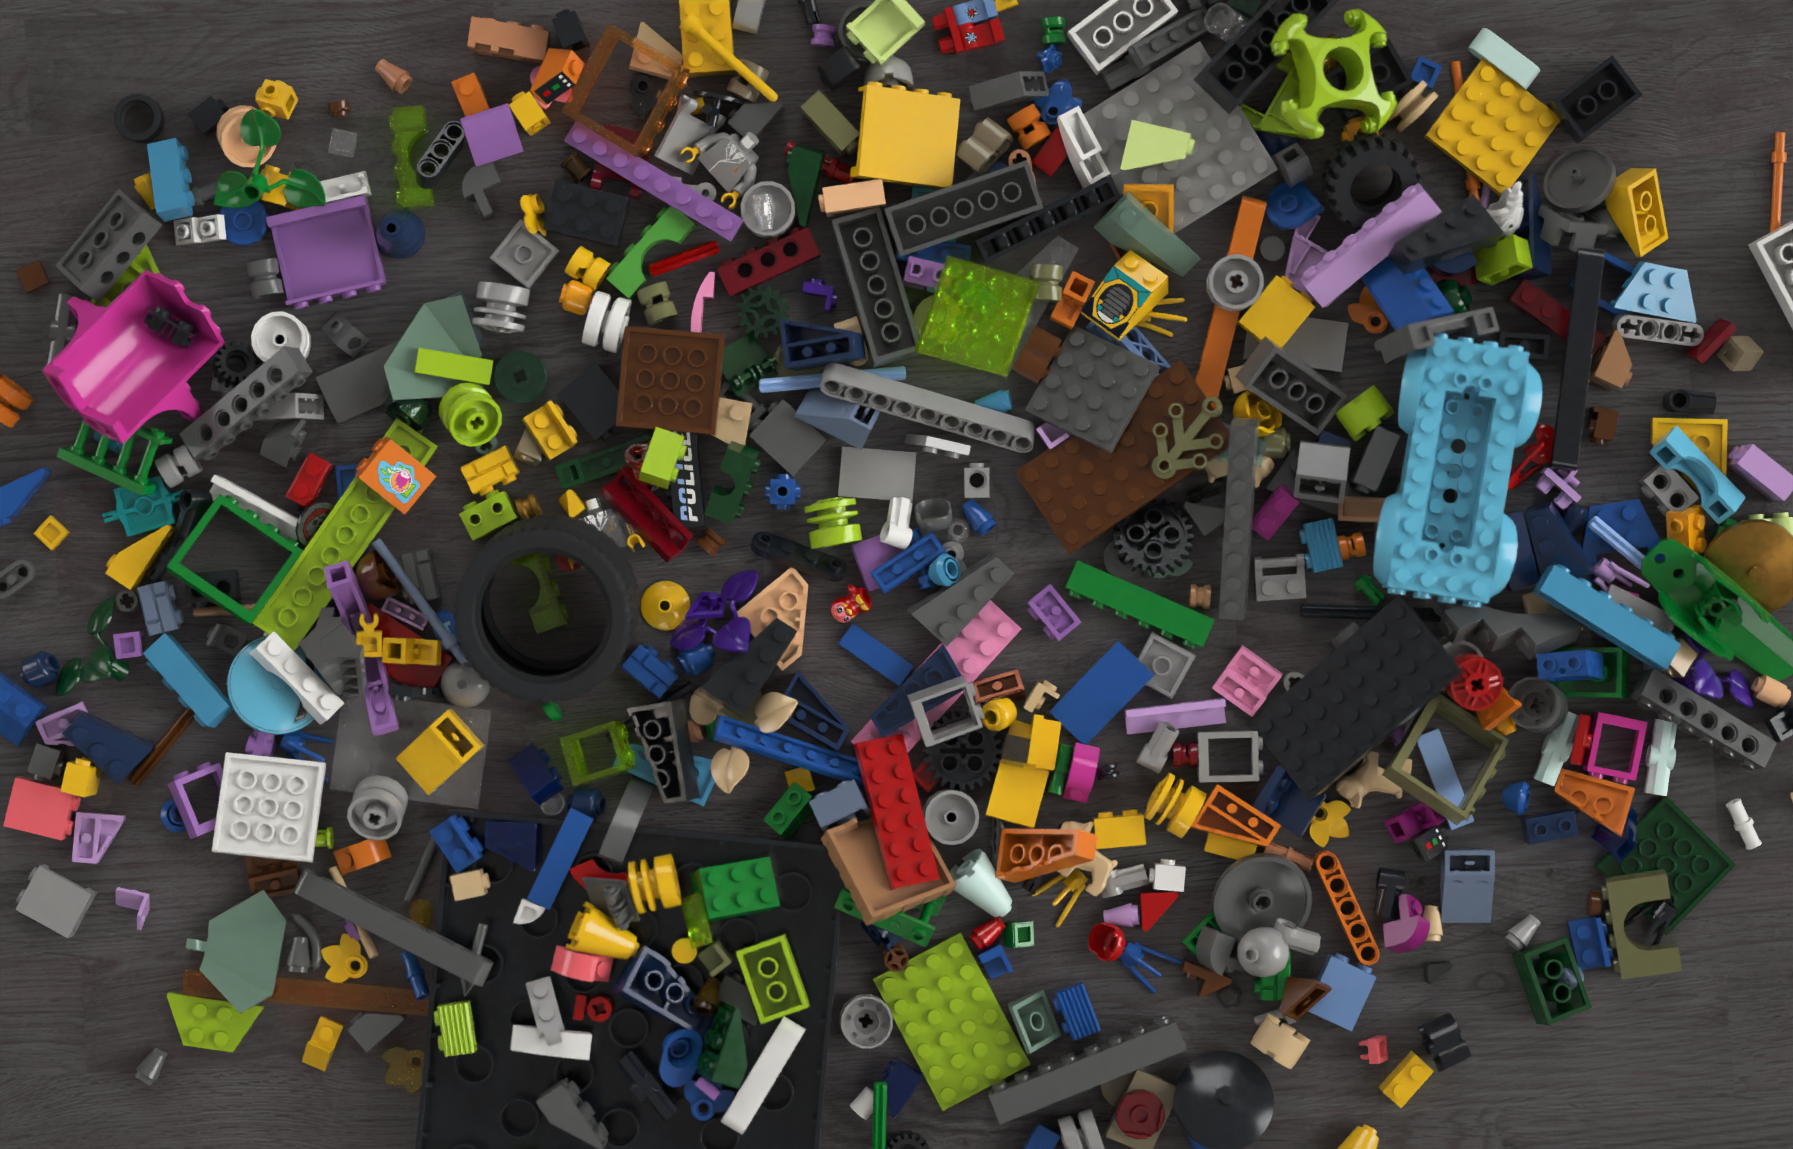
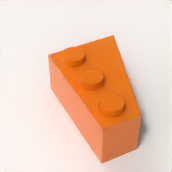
M1217 784L1190 828L1268 847L1281 825Z

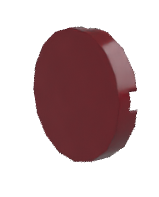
M1145 1089L1132 1090L1118 1101L1115 1109V1120L1120 1130L1126 1136L1136 1140L1147 1139L1162 1128L1165 1121V1108L1160 1098L1153 1092Z

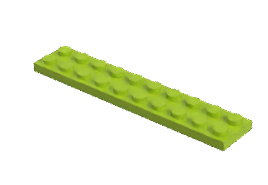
M397 418L382 438L389 437L423 466H426L438 449L437 445ZM356 476L253 624L269 635L274 631L295 652L300 646L298 643L307 636L318 620L321 608H326L333 599L328 589L324 567L348 560L353 570L396 507Z

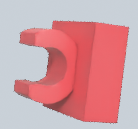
M1376 1035L1359 1042L1360 1046L1365 1045L1368 1047V1054H1362L1360 1058L1363 1060L1369 1059V1064H1380L1388 1060L1386 1035Z

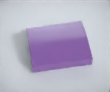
M508 103L460 119L476 167L523 152Z
M880 535L851 545L867 592L879 588L870 573L903 551V549L882 543Z

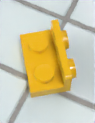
M552 400L546 402L544 406L522 419L548 461L574 447L578 442L576 431L571 425L566 424L563 419L562 409L558 404L554 405Z

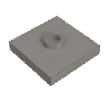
M520 219L489 258L526 288L530 289L560 250L539 233L530 234L524 221Z
M1152 631L1137 658L1154 674L1145 685L1172 699L1196 655Z

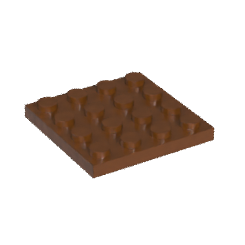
M625 326L616 426L655 430L658 427L674 432L716 435L725 335Z

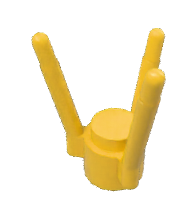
M1162 299L1157 305L1183 303L1185 299ZM1152 309L1136 326L1145 327L1160 334L1173 337L1172 332L1146 321L1151 322L1153 317L1186 322L1187 318L1152 312Z
M1078 868L1067 877L1059 874L1039 887L1035 895H1033H1038L1066 878L1063 881L1066 887L1052 902V905L1056 906L1070 890L1074 894L1056 922V927H1060L1078 896L1086 888L1085 883L1089 880Z

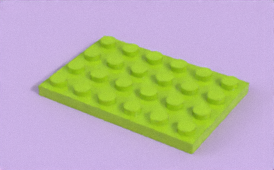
M961 932L910 958L903 970L898 972L887 970L873 978L943 1111L1031 1065Z

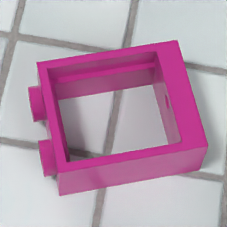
M1594 711L1590 734H1593L1590 749H1586L1582 770L1589 771L1588 776L1603 779L1604 774L1613 776V781L1628 784V779L1636 781L1648 722ZM1603 723L1636 730L1628 773L1594 766Z

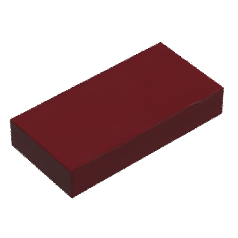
M1719 318L1704 333L1701 343L1691 346L1685 354L1689 359L1703 364L1737 328L1732 322Z

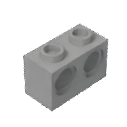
M1660 463L1638 481L1642 485L1641 491L1649 499H1655L1659 504L1657 506L1658 510L1665 517L1666 512L1669 510L1683 512L1699 499L1696 493L1674 469L1665 470ZM1657 475L1661 476L1664 480V484L1660 489H1657L1653 484V480ZM1674 493L1680 497L1678 507H1673L1670 503V498Z

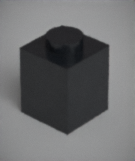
M210 96L188 113V116L199 130L209 137L217 130V124L221 116L229 108L221 98L216 100Z

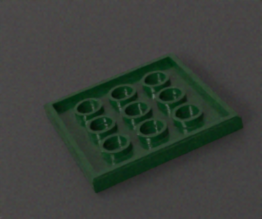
M1662 796L1594 866L1605 877L1665 869L1671 897L1667 900L1677 908L1676 916L1671 920L1664 933L1667 936L1736 864L1667 796ZM1651 901L1637 904L1636 907L1641 910ZM1651 909L1644 915L1654 923L1655 919L1651 916L1653 911ZM1660 923L1657 928L1659 930L1662 927L1663 923Z

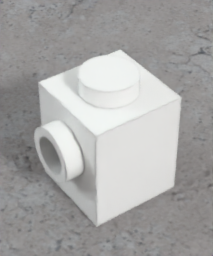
M1160 859V863L1154 862V868H1149L1148 883H1152V888L1156 890L1184 892L1186 867L1175 864L1173 859Z

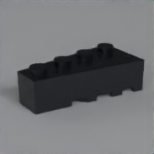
M1474 194L1398 240L1388 256L1402 274L1405 275L1433 266L1434 263L1443 260L1446 262L1467 253L1468 255L1477 252L1481 248L1496 246L1504 232Z
M775 618L748 644L747 652H739L701 687L700 692L743 718L795 637L797 630L780 619Z
M684 699L626 708L629 717L632 716L636 728L634 729L637 737L641 738L645 748V757L647 761H650L653 768V777L664 804L700 798Z

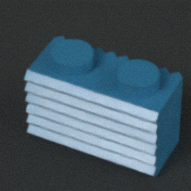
M1333 518L1301 524L1302 530H1298L1301 544H1306L1308 553L1304 554L1306 568H1311V572L1316 573L1343 567Z

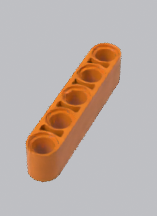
M1321 850L1315 854L1313 863L1355 957L1361 963L1373 965L1378 961L1380 952L1336 855L1328 850ZM1328 855L1332 858L1331 866L1325 869L1321 868V858ZM1335 878L1342 880V887L1338 891H1332L1330 888V883ZM1345 901H1351L1352 910L1347 914H1343L1340 910L1341 904ZM1355 924L1362 925L1363 930L1359 936L1351 935V928ZM1367 946L1372 947V956L1368 959H1363L1361 957L1362 949Z

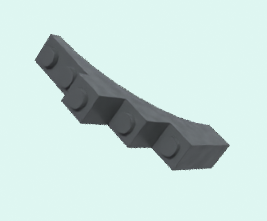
M1435 596L1427 599L1435 613L1441 617L1438 625L1439 629L1452 644L1477 635L1491 652L1515 643L1529 660L1536 658L1537 654L1548 653L1575 642L1583 626L1582 623L1561 610L1540 614H1519L1496 610L1481 605V608L1462 606L1463 601L1459 600L1452 604L1437 602L1438 597Z

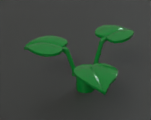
M258 109L247 111L242 119L240 130L246 144L249 146L260 145L254 170L248 180L242 173L237 171H226L221 174L217 181L214 205L230 208L247 207L258 201L264 192L270 193L271 190L286 184L284 195L291 204L301 208L324 206L326 203L324 188L320 181L308 171L301 169L292 170L289 174V180L282 179L268 186L266 177L258 174L265 146L271 147L278 143L281 138V129L278 123L266 113Z

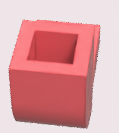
M556 945L551 970L579 980L608 982L614 958L566 949L565 946Z

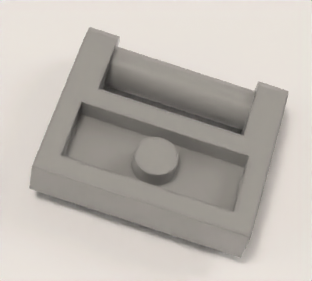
M1303 553L1295 554L1293 557L1264 559L1261 556L1253 557L1256 601L1307 598ZM1296 566V574L1263 576L1262 573L1264 568Z

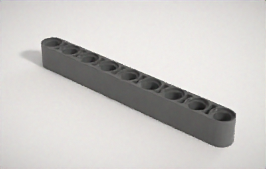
M303 868L293 890L295 894L472 984L483 986L493 965L491 960L310 869Z

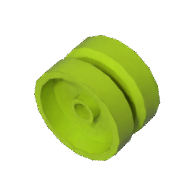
M472 382L460 383L450 388L439 404V417L443 425L457 442L465 446H481L489 442L498 433L502 424V413L498 404L481 385Z

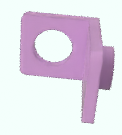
M117 887L115 891L116 905L139 910L137 914V930H141L149 912V894Z

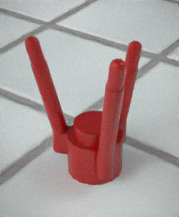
M1540 442L1516 468L1511 465L1507 487L1509 491L1513 487L1517 488L1521 482L1544 466V464H1537L1523 475L1520 473L1544 446L1543 442Z

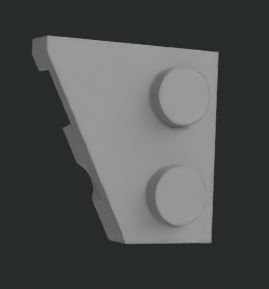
M907 433L904 441L906 444L923 447L922 451L937 454L938 450L945 451L944 456L959 459L960 454L969 455L971 448L970 445Z

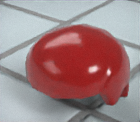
M1102 922L1097 923L1091 929L1088 936V949L1097 955V959L1104 962H1112L1117 960L1124 951L1126 940L1123 931L1118 926Z

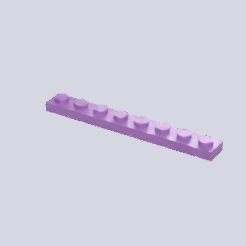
M576 120L564 139V142L730 242L744 221L742 218Z

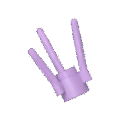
M1602 558L1594 566L1593 574L1596 578L1593 581L1604 592L1608 589L1604 582L1606 581L1609 584L1615 578L1628 587H1632L1633 584L1623 576L1646 588L1650 587L1649 583L1620 568L1614 562H1609L1606 558Z

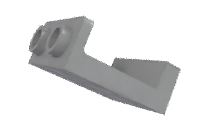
M46 864L40 865L38 868L34 867L28 877V880L31 882L26 890L22 889L16 899V902L19 904L15 910L66 938L74 936L97 892L91 888L85 889L48 869L49 866Z

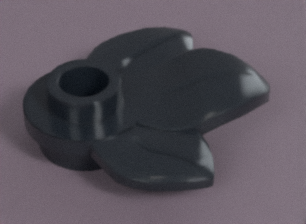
M646 75L635 76L629 85L630 92L634 96L632 106L635 113L642 119L647 118L651 110L658 113H670L672 104L667 93L676 87L675 83L672 80L657 76L651 78ZM644 83L647 89L644 91L640 90L638 84Z

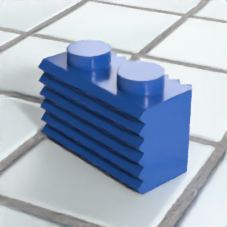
M1082 981L1055 991L1057 998L1052 999L1057 1013L1062 1012L1065 1021L1061 1022L1066 1036L1071 1035L1074 1041L1101 1030Z

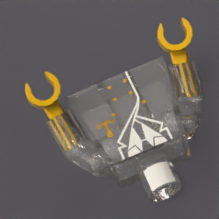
M599 498L584 502L589 516L580 518L578 521L583 520L588 525L596 526L599 531L605 532L608 538L611 537L615 541L616 546L619 545L620 548L629 546L632 552H635L633 547L636 543H640L642 547H645V543L638 532L618 511H614V509L603 511ZM569 559L570 567L574 570L573 565L575 561Z

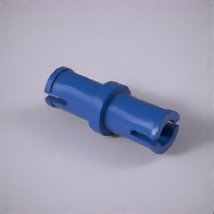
M407 950L403 951L400 957L407 972L405 976L407 981L411 982L416 1000L420 1001L430 997V991L424 977L426 973L424 968H421L417 956Z

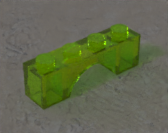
M422 105L392 108L393 115H389L390 129L395 132V139L391 140L393 155L397 154L398 163L394 165L395 179H399L400 189H396L397 203L402 204V208L405 210L435 207L433 188L424 189L417 185L416 172L410 160L413 145L420 137L428 133L426 109Z
M531 553L511 560V564H520L531 569L539 580L540 595L536 604L529 610L536 633L541 634L568 624L566 618H569V613L566 605L560 604L557 595H560L561 591L557 581H552L549 572L552 571V567L548 557L543 558L542 553Z

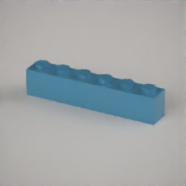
M1560 564L1546 567L1532 593L1657 671L1668 669L1681 646V643L1675 640L1676 637L1665 630L1661 632L1654 627L1655 624L1645 617L1639 618L1633 614L1634 611L1624 604L1618 605L1612 601V596L1604 591L1598 592L1591 588V583L1580 577L1577 579L1570 575L1568 568Z

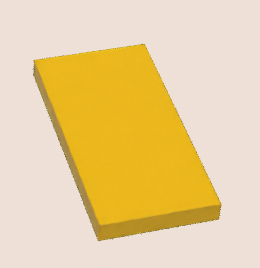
M1016 720L1009 727L985 815L1034 829L1049 771L1024 767L1031 725Z

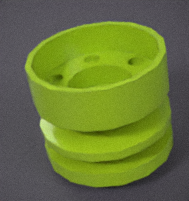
M829 498L819 500L810 506L804 507L805 513H817V517L806 519L807 523L819 525V529L809 532L811 549L863 540L860 524L848 523V518L858 515V511L846 512V507L857 505L856 498Z

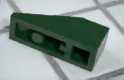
M797 144L793 149H789L786 163L789 164L788 174L800 226L805 227L810 222L826 151Z

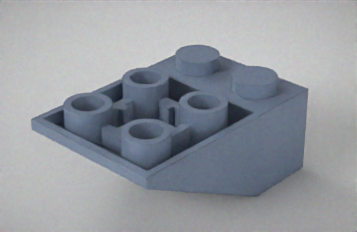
M811 388L808 390L794 417L862 450L881 411L828 396L821 391V388Z
M1446 848L1440 853L1441 923H1491L1495 880V850L1491 848Z

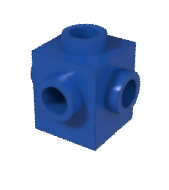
M776 474V479H770V484L765 486V499H770V504L775 505V509L789 510L790 505H796V500L801 498V485H796V479H791L790 474ZM780 487H785L787 489V494L785 496H780L778 494V489Z

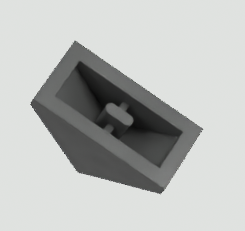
M1184 502L1182 505L1183 510L1202 536L1207 535L1224 523L1225 509Z

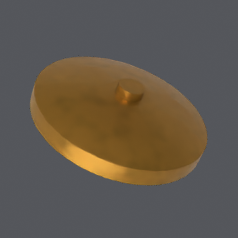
M1750 519L1739 521L1724 528L1711 540L1703 557L1728 575L1769 613L1780 609L1793 598V535L1787 529L1771 521Z

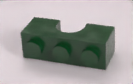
M731 441L720 471L731 475L735 481V486L724 488L716 485L711 493L704 515L730 525L733 524L736 518H741L745 505L741 502L744 496H749L753 483L749 482L751 474L756 475L761 461L757 460L760 451Z

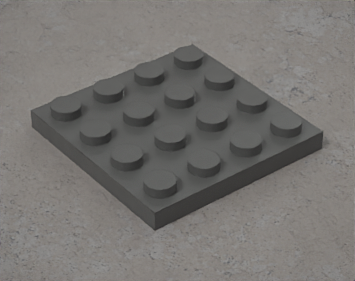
M1074 325L1062 344L1064 348L1057 360L1054 359L1049 367L1050 373L1046 379L1041 380L1025 411L1112 454L1160 367L1154 362Z

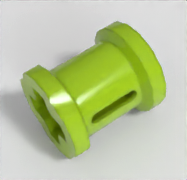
M332 827L317 830L315 847L333 849L334 832Z

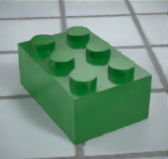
M770 857L701 868L690 874L700 923L771 911L780 906Z

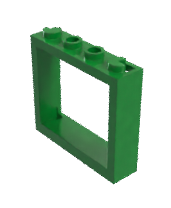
M219 494L167 565V571L251 627L303 550L300 549L301 545L296 540L290 537L287 540L279 535L281 531L272 524L268 523L266 526L258 520L260 517L250 509L244 511L238 507L239 502L229 495L224 497ZM221 506L291 553V556L251 611L180 564Z

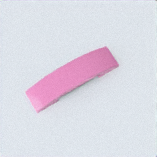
M709 272L698 290L692 310L691 332L702 333L704 299H714L715 272Z

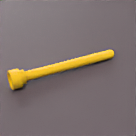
M693 12L683 21L679 27L686 34L690 33L692 36L695 34L768 100L775 102L778 99L775 91L701 27L700 19Z

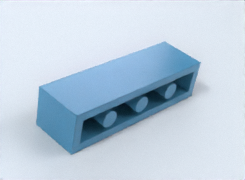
M164 633L143 653L148 659L146 661L147 665L154 672H160L164 677L162 682L170 690L174 689L180 695L178 700L187 709L190 707L196 713L194 718L201 726L204 727L206 725L215 728L233 711L226 695L174 636Z

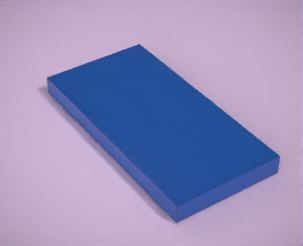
M1118 640L1050 709L1049 713L1061 722L1082 744L1087 745L1144 687L1154 674Z

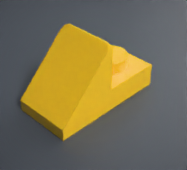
M321 1016L311 1040L307 1042L302 1062L325 1072L345 1025Z

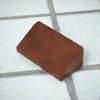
M1018 669L973 682L977 694L974 696L976 704H980L981 707L985 702L996 697H1007L1012 702L1026 698Z

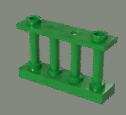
M82 419L74 445L59 449L58 458L144 496L154 494L156 488L155 484L148 481L147 475L158 444H171L173 439L165 436V432L161 429L154 427L149 429L142 425L123 443L117 463L111 465L106 462L107 459L105 458L111 438L101 435L95 454L89 455L85 453L83 447L90 426ZM139 435L148 439L149 442L138 473L133 475L127 472L128 468H126L136 436Z
M843 887L834 908L863 920L861 912L858 911L851 898L849 889L847 890V888ZM947 895L940 896L925 904L917 905L915 908L922 910L919 920L905 914L906 911H900L891 917L883 920L879 919L872 924L923 947H927L935 930L934 926L928 924L930 916H938Z

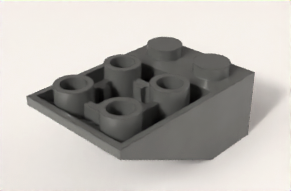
M564 1078L540 1095L536 1103L551 1124L598 1149L605 1147L609 1140L606 1136L609 1133L601 1122L597 1123L592 1116L595 1113L591 1105L587 1101L583 1103L578 1095L581 1092L573 1080L569 1082L567 1078Z

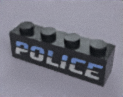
M670 431L685 436L683 445L687 446L683 460H677L675 467L679 468L675 483L670 481L668 489H666L667 499H672L673 509H669V511L686 528L706 526L697 433Z

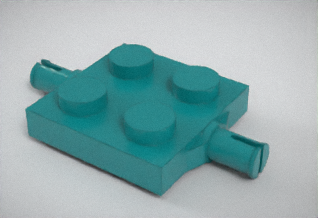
M161 475L148 480L156 485L152 495L141 496L124 487L113 489L117 501L116 510L102 513L103 518H105L103 520L105 523L119 519L124 525L127 537L156 530L166 525L176 524L173 503L179 502V497L177 496H180L183 490L170 494Z

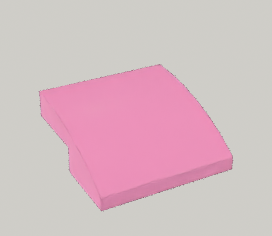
M1242 645L1223 670L1212 689L1253 717L1283 673Z

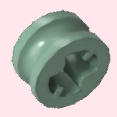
M495 436L490 440L492 444L490 450L486 448V451H483L481 449L482 445L475 446L479 453L486 455L497 449L498 441Z

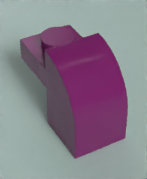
M1419 801L1392 815L1384 823L1394 842L1398 843L1412 838L1424 829L1441 824L1445 819L1432 808Z
M1409 894L1398 896L1400 920L1383 924L1385 948L1397 954L1419 947L1426 940L1430 930V921L1421 917L1422 906L1419 900Z

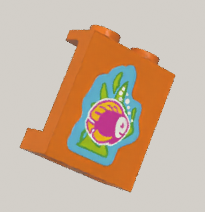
M386 436L384 439L380 438L372 447L374 452L368 459L363 458L359 462L355 475L405 515L435 479L436 475Z

